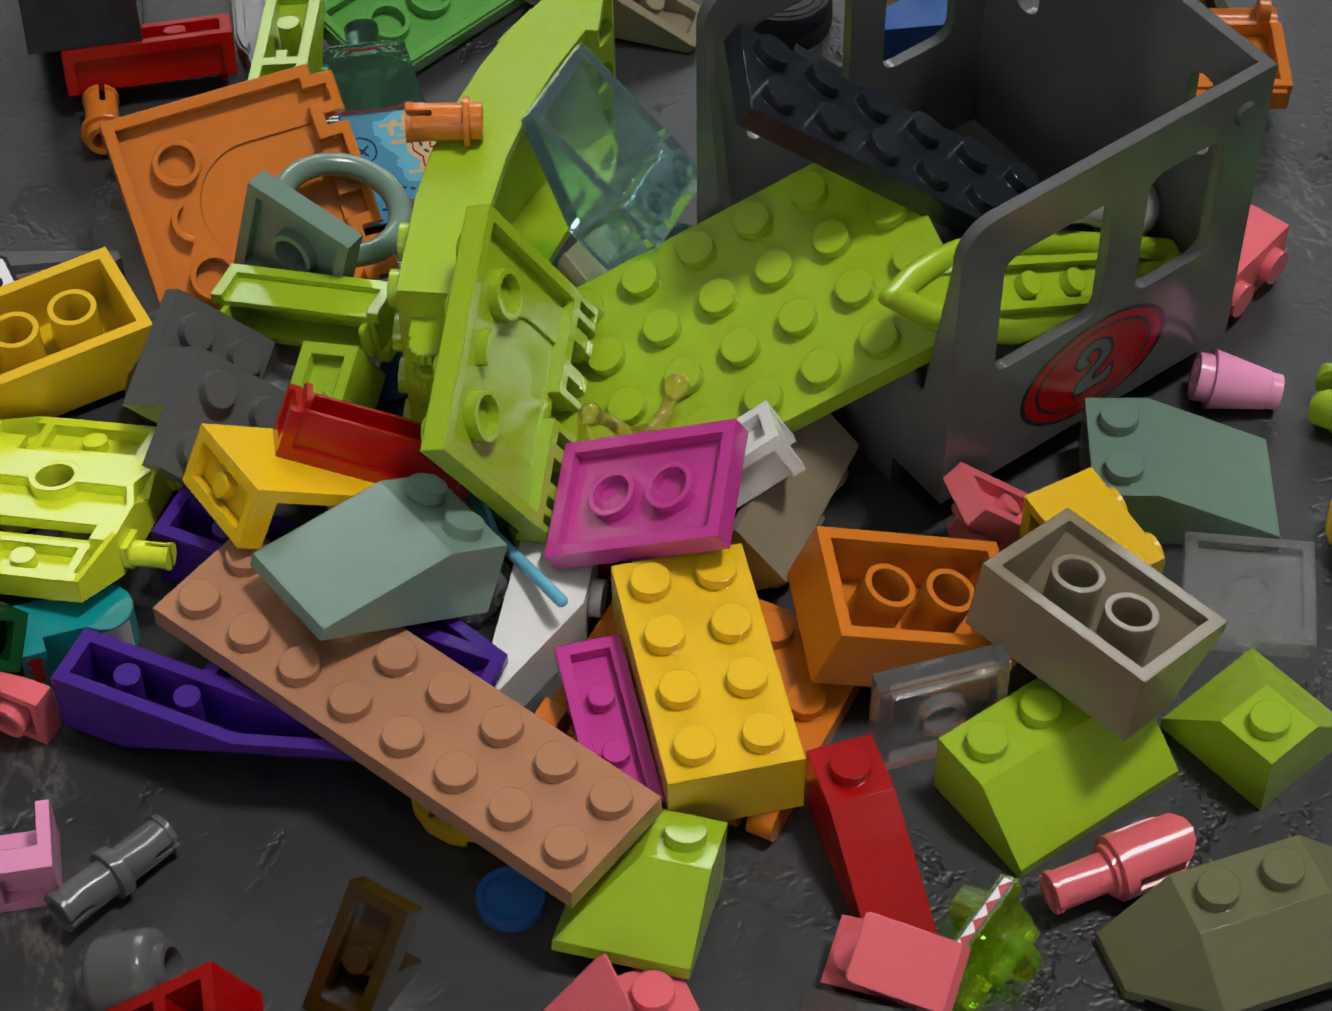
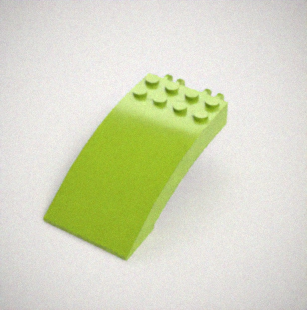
M541 0L510 28L478 68L457 101L462 102L463 96H470V102L483 103V140H471V147H464L463 140L436 141L415 196L410 222H400L397 256L398 260L402 261L400 269H390L387 283L388 307L398 308V313H396L393 323V350L395 352H403L404 355L400 358L398 369L399 394H408L409 397L406 398L404 405V418L422 422L428 412L434 380L432 372L433 362L437 354H439L445 323L444 304L446 297L451 291L457 259L456 241L462 233L466 207L491 204L553 264L561 248L593 204L605 205L618 125L613 0Z

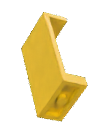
M201 423L182 479L234 545L242 549L262 548L277 503L337 506L375 484L276 457L273 428Z

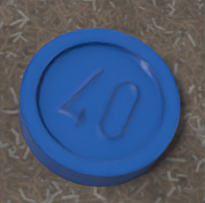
M511 866L500 867L489 872L480 881L476 890V907L481 920L490 928L500 932L514 933L526 930L541 918L545 910V890Z

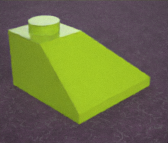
M1254 648L1249 649L1164 716L1160 724L1162 729L1259 810L1263 809L1332 752V711Z
M662 809V813L573 908L565 905L552 938L551 950L596 959L606 953L610 962L646 971L659 970L669 976L690 980L723 884L728 822Z

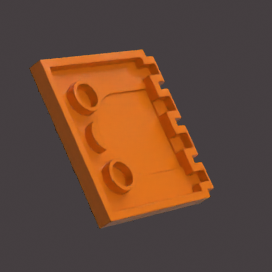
M306 63L99 123V130L159 306L165 290L180 289L221 311L219 304H213L210 294L231 263H234L247 185L259 172L265 170L276 178L292 162L317 153L339 152L361 157L349 120L327 124L326 118L345 111L332 70L310 74ZM327 176L312 179L297 189L298 193L363 234L362 242L368 241L381 233L378 232L365 236L363 230L383 222L374 192L365 184L353 179L346 180L345 177ZM395 253L378 263L356 267L354 278L381 281V279L388 277L390 269H400Z

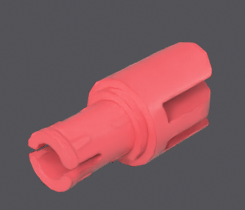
M1165 813L1103 834L1096 838L1091 855L1053 870L1041 872L1039 883L1044 899L1052 912L1059 915L1067 909L1108 893L1123 902L1145 894L1168 875L1186 870L1194 855L1196 845L1194 828L1184 817L1173 813Z

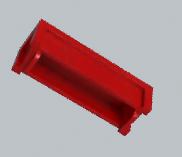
M229 13L142 24L143 41L61 51L69 97L77 96L81 93L82 98L87 88L99 84L100 91L104 90V84L115 89L218 74L222 75V81H227V75L238 74Z
M305 382L303 389L299 385L288 384L273 427L276 457L372 483L406 478L415 473L435 474L445 481L448 488L464 503L469 492L468 489L420 451L422 444V422L314 393L313 385Z

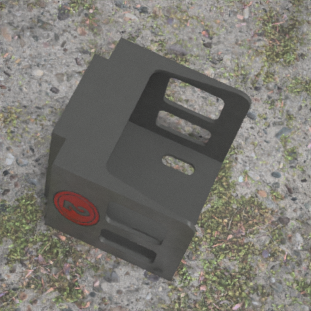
M704 0L698 11L696 20L697 224L813 163L737 126L724 40L738 24L753 30L761 21L802 0ZM845 0L842 76L863 87L873 86L879 89L891 101L914 113L921 111L930 115L940 126L962 137L971 136L979 140L989 151L1011 162L1014 160L1021 161L1029 166L1035 174L1046 179L982 215L967 229L964 235L958 234L931 220L943 244L956 239H960L953 257L951 277L930 362L830 413L859 444L858 449L890 481L907 471L941 504L952 497L943 477L960 462L990 475L1082 420L1085 398H1119L1225 335L1278 64L1198 0H1039L1038 9L1029 0H948L945 23L934 36L886 61H883L887 0ZM1202 73L1208 77L1214 87L1196 96L1199 74ZM1153 185L1160 201L1159 217L1155 226L1146 236L1172 239L1181 255L1135 280L1148 196ZM1104 206L1092 296L1085 308L1077 315L1020 348L1014 345L997 344L1004 274L1012 259L1022 251Z

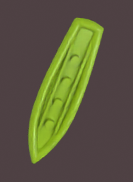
M1060 230L1022 251L1012 259L1004 274L997 344L1025 345L1077 315L1085 308L1092 296L1101 232ZM1142 236L1135 280L1181 255L1172 239ZM960 239L952 240L922 254L903 268L879 294V303L915 323L938 331L951 277L953 257Z

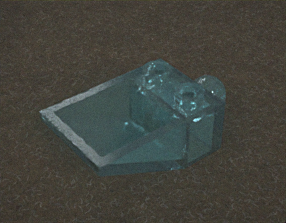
M581 42L574 47L523 116L521 122L570 233L609 271L639 254L650 255L658 250L664 241L694 226L686 222H676L697 192V162Z

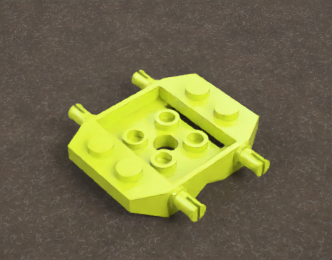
M49 416L0 420V528L2 530L0 531V594L42 598L49 601L83 603L124 576L128 569H134L136 566L160 568L169 571L173 569L172 566L175 565L177 557L175 543L145 541L172 493L179 491L182 485L142 466L156 429L155 426ZM33 528L60 531L62 537L24 533Z

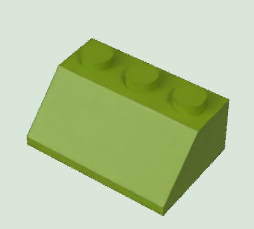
M1038 677L938 738L933 785L1020 879L1175 780L1179 770L1156 718L1123 741Z

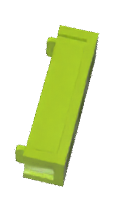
M231 263L210 294L213 304H219L220 312L278 344L302 346L303 341L306 340L359 346L367 356H378V360L390 362L396 353L393 350L392 335L394 318L396 313H398V308L388 307V281Z

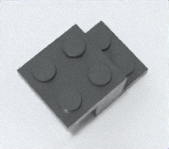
M180 289L165 290L122 404L124 407L158 423L142 466L183 486L185 483L182 479L201 423L273 428L285 392L262 380L276 342Z

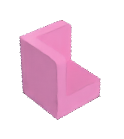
M49 799L35 801L36 830L0 835V913L47 906L48 904L44 902V896L63 884L60 833Z

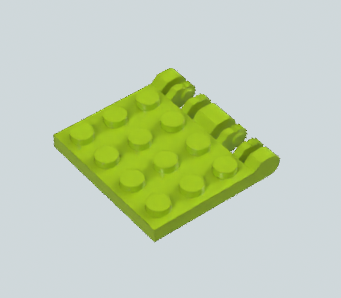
M491 204L471 205L466 207L462 233L456 241V265L451 291L446 297L444 304L445 323L439 354H437L433 362L432 372L434 380L428 412L421 425L422 444L420 451L515 527L514 537L517 540L546 544L557 487L550 480L551 478L559 479L565 444L577 442L583 405L576 398L585 396L587 380L571 362L582 363L591 360L594 344H591L592 341L589 340L595 337L599 310Z

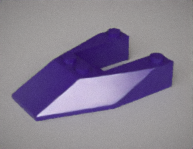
M185 484L180 488L152 529L154 542H174L176 545L177 557L175 565L172 566L173 569L170 571L160 569L162 579L180 584L230 539ZM273 515L265 537L274 542L302 526V524ZM458 617L403 627L493 687L497 684L508 664V654ZM84 628L51 677L65 726L122 747L357 762L211 661L202 670Z

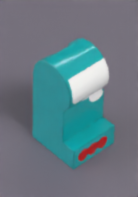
M110 584L83 603L40 599L13 606L29 613L22 656V668L25 678L53 687L51 681L52 672L56 671L84 628L138 646L140 641V630L133 600L129 593L119 586Z

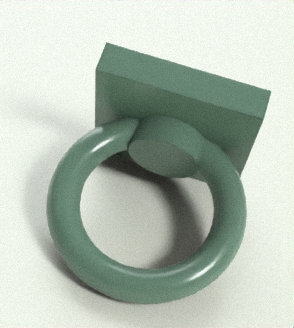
M325 152L305 156L286 166L276 178L262 170L247 185L234 264L354 277L356 267L378 263L397 251V236L400 222H410L412 207L409 197L397 179L383 167L368 159L347 153ZM337 176L356 180L370 187L382 198L388 210L387 225L376 237L362 242L363 234L298 193L297 189L304 183L320 177Z

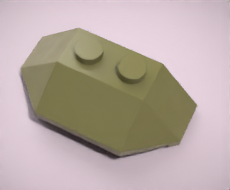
M1296 835L1168 875L1096 933L1095 941L1123 997L1142 1003L1147 999L1175 1011H1261L1332 988V846Z

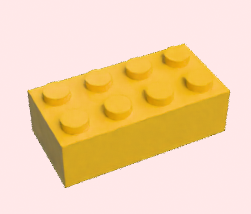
M106 247L99 248L0 287V420L35 416L57 417L125 389L128 374L140 359L153 323Z
M742 543L730 545V549L666 556L611 566L613 618L626 654L663 791L665 809L726 821L804 806L806 758Z

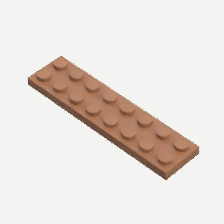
M265 537L262 548L272 543V541ZM229 539L153 607L156 624L570 908H573L662 813L661 796L405 628L398 627L320 641L251 567L252 554L260 549L237 548Z

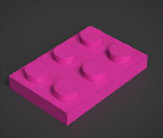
M729 419L566 443L544 558L557 570L730 549L749 432L737 419Z

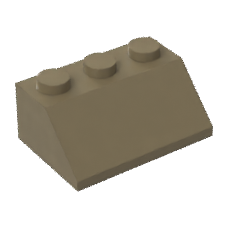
M831 414L793 432L796 442L791 444V448L801 459L806 470L798 474L794 479L788 476L736 509L731 545L742 543L756 591L769 587L779 588L789 581L788 571L814 528L822 526L825 520L823 512L833 493L848 478L849 471L847 467L856 453L859 444Z
M1067 507L982 564L965 623L1125 741L1167 709L1223 634L1228 621Z

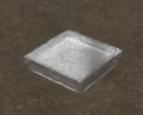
M1185 531L1182 553V589L1228 621L1223 634L1211 650L1246 653L1249 649L1254 648L1260 654L1314 658L1317 646L1315 542Z
M1003 642L872 674L868 734H872L887 770L936 758L938 738L1007 697L1012 660Z

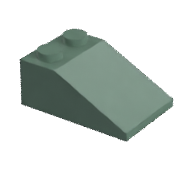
M1150 398L1084 399L1078 440L1080 472L1092 467L1108 488L1113 487L1121 494L1126 503L1128 513L1144 532L1153 534L1160 544H1279L1280 532L1266 439Z
M415 473L410 477L375 483L254 552L250 565L316 637L322 641L488 612L508 545L485 524L481 516L474 513L448 488L445 481L435 474Z

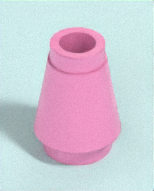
M1214 349L1211 354L1198 352L1193 361L1189 376L1188 399L1201 402L1203 409L1277 410L1283 396L1285 379L1283 374L1274 373L1269 369L1219 349Z

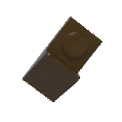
M365 876L351 879L302 1008L307 1011H388L420 967L421 960L406 952L423 907Z

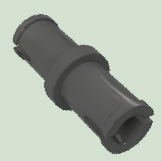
M152 814L147 818L146 822L113 847L101 846L89 857L90 864L56 890L46 894L44 902L48 904L46 906L47 910L64 930L73 932L78 928L79 924L113 898L125 899L137 888L136 881L169 855L179 851L181 844L177 842L179 838L176 832L163 817L158 814Z

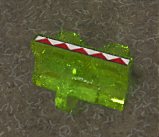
M1001 874L990 890L964 884L951 901L949 915L954 929L959 931L953 940L971 948L952 1011H974L992 986L1002 988L1009 977L1022 982L1032 981L1043 966L1042 957L1033 945L1040 934L1034 925L1032 917L1023 909L1019 901L1018 893L1021 891L1022 886L1017 878Z

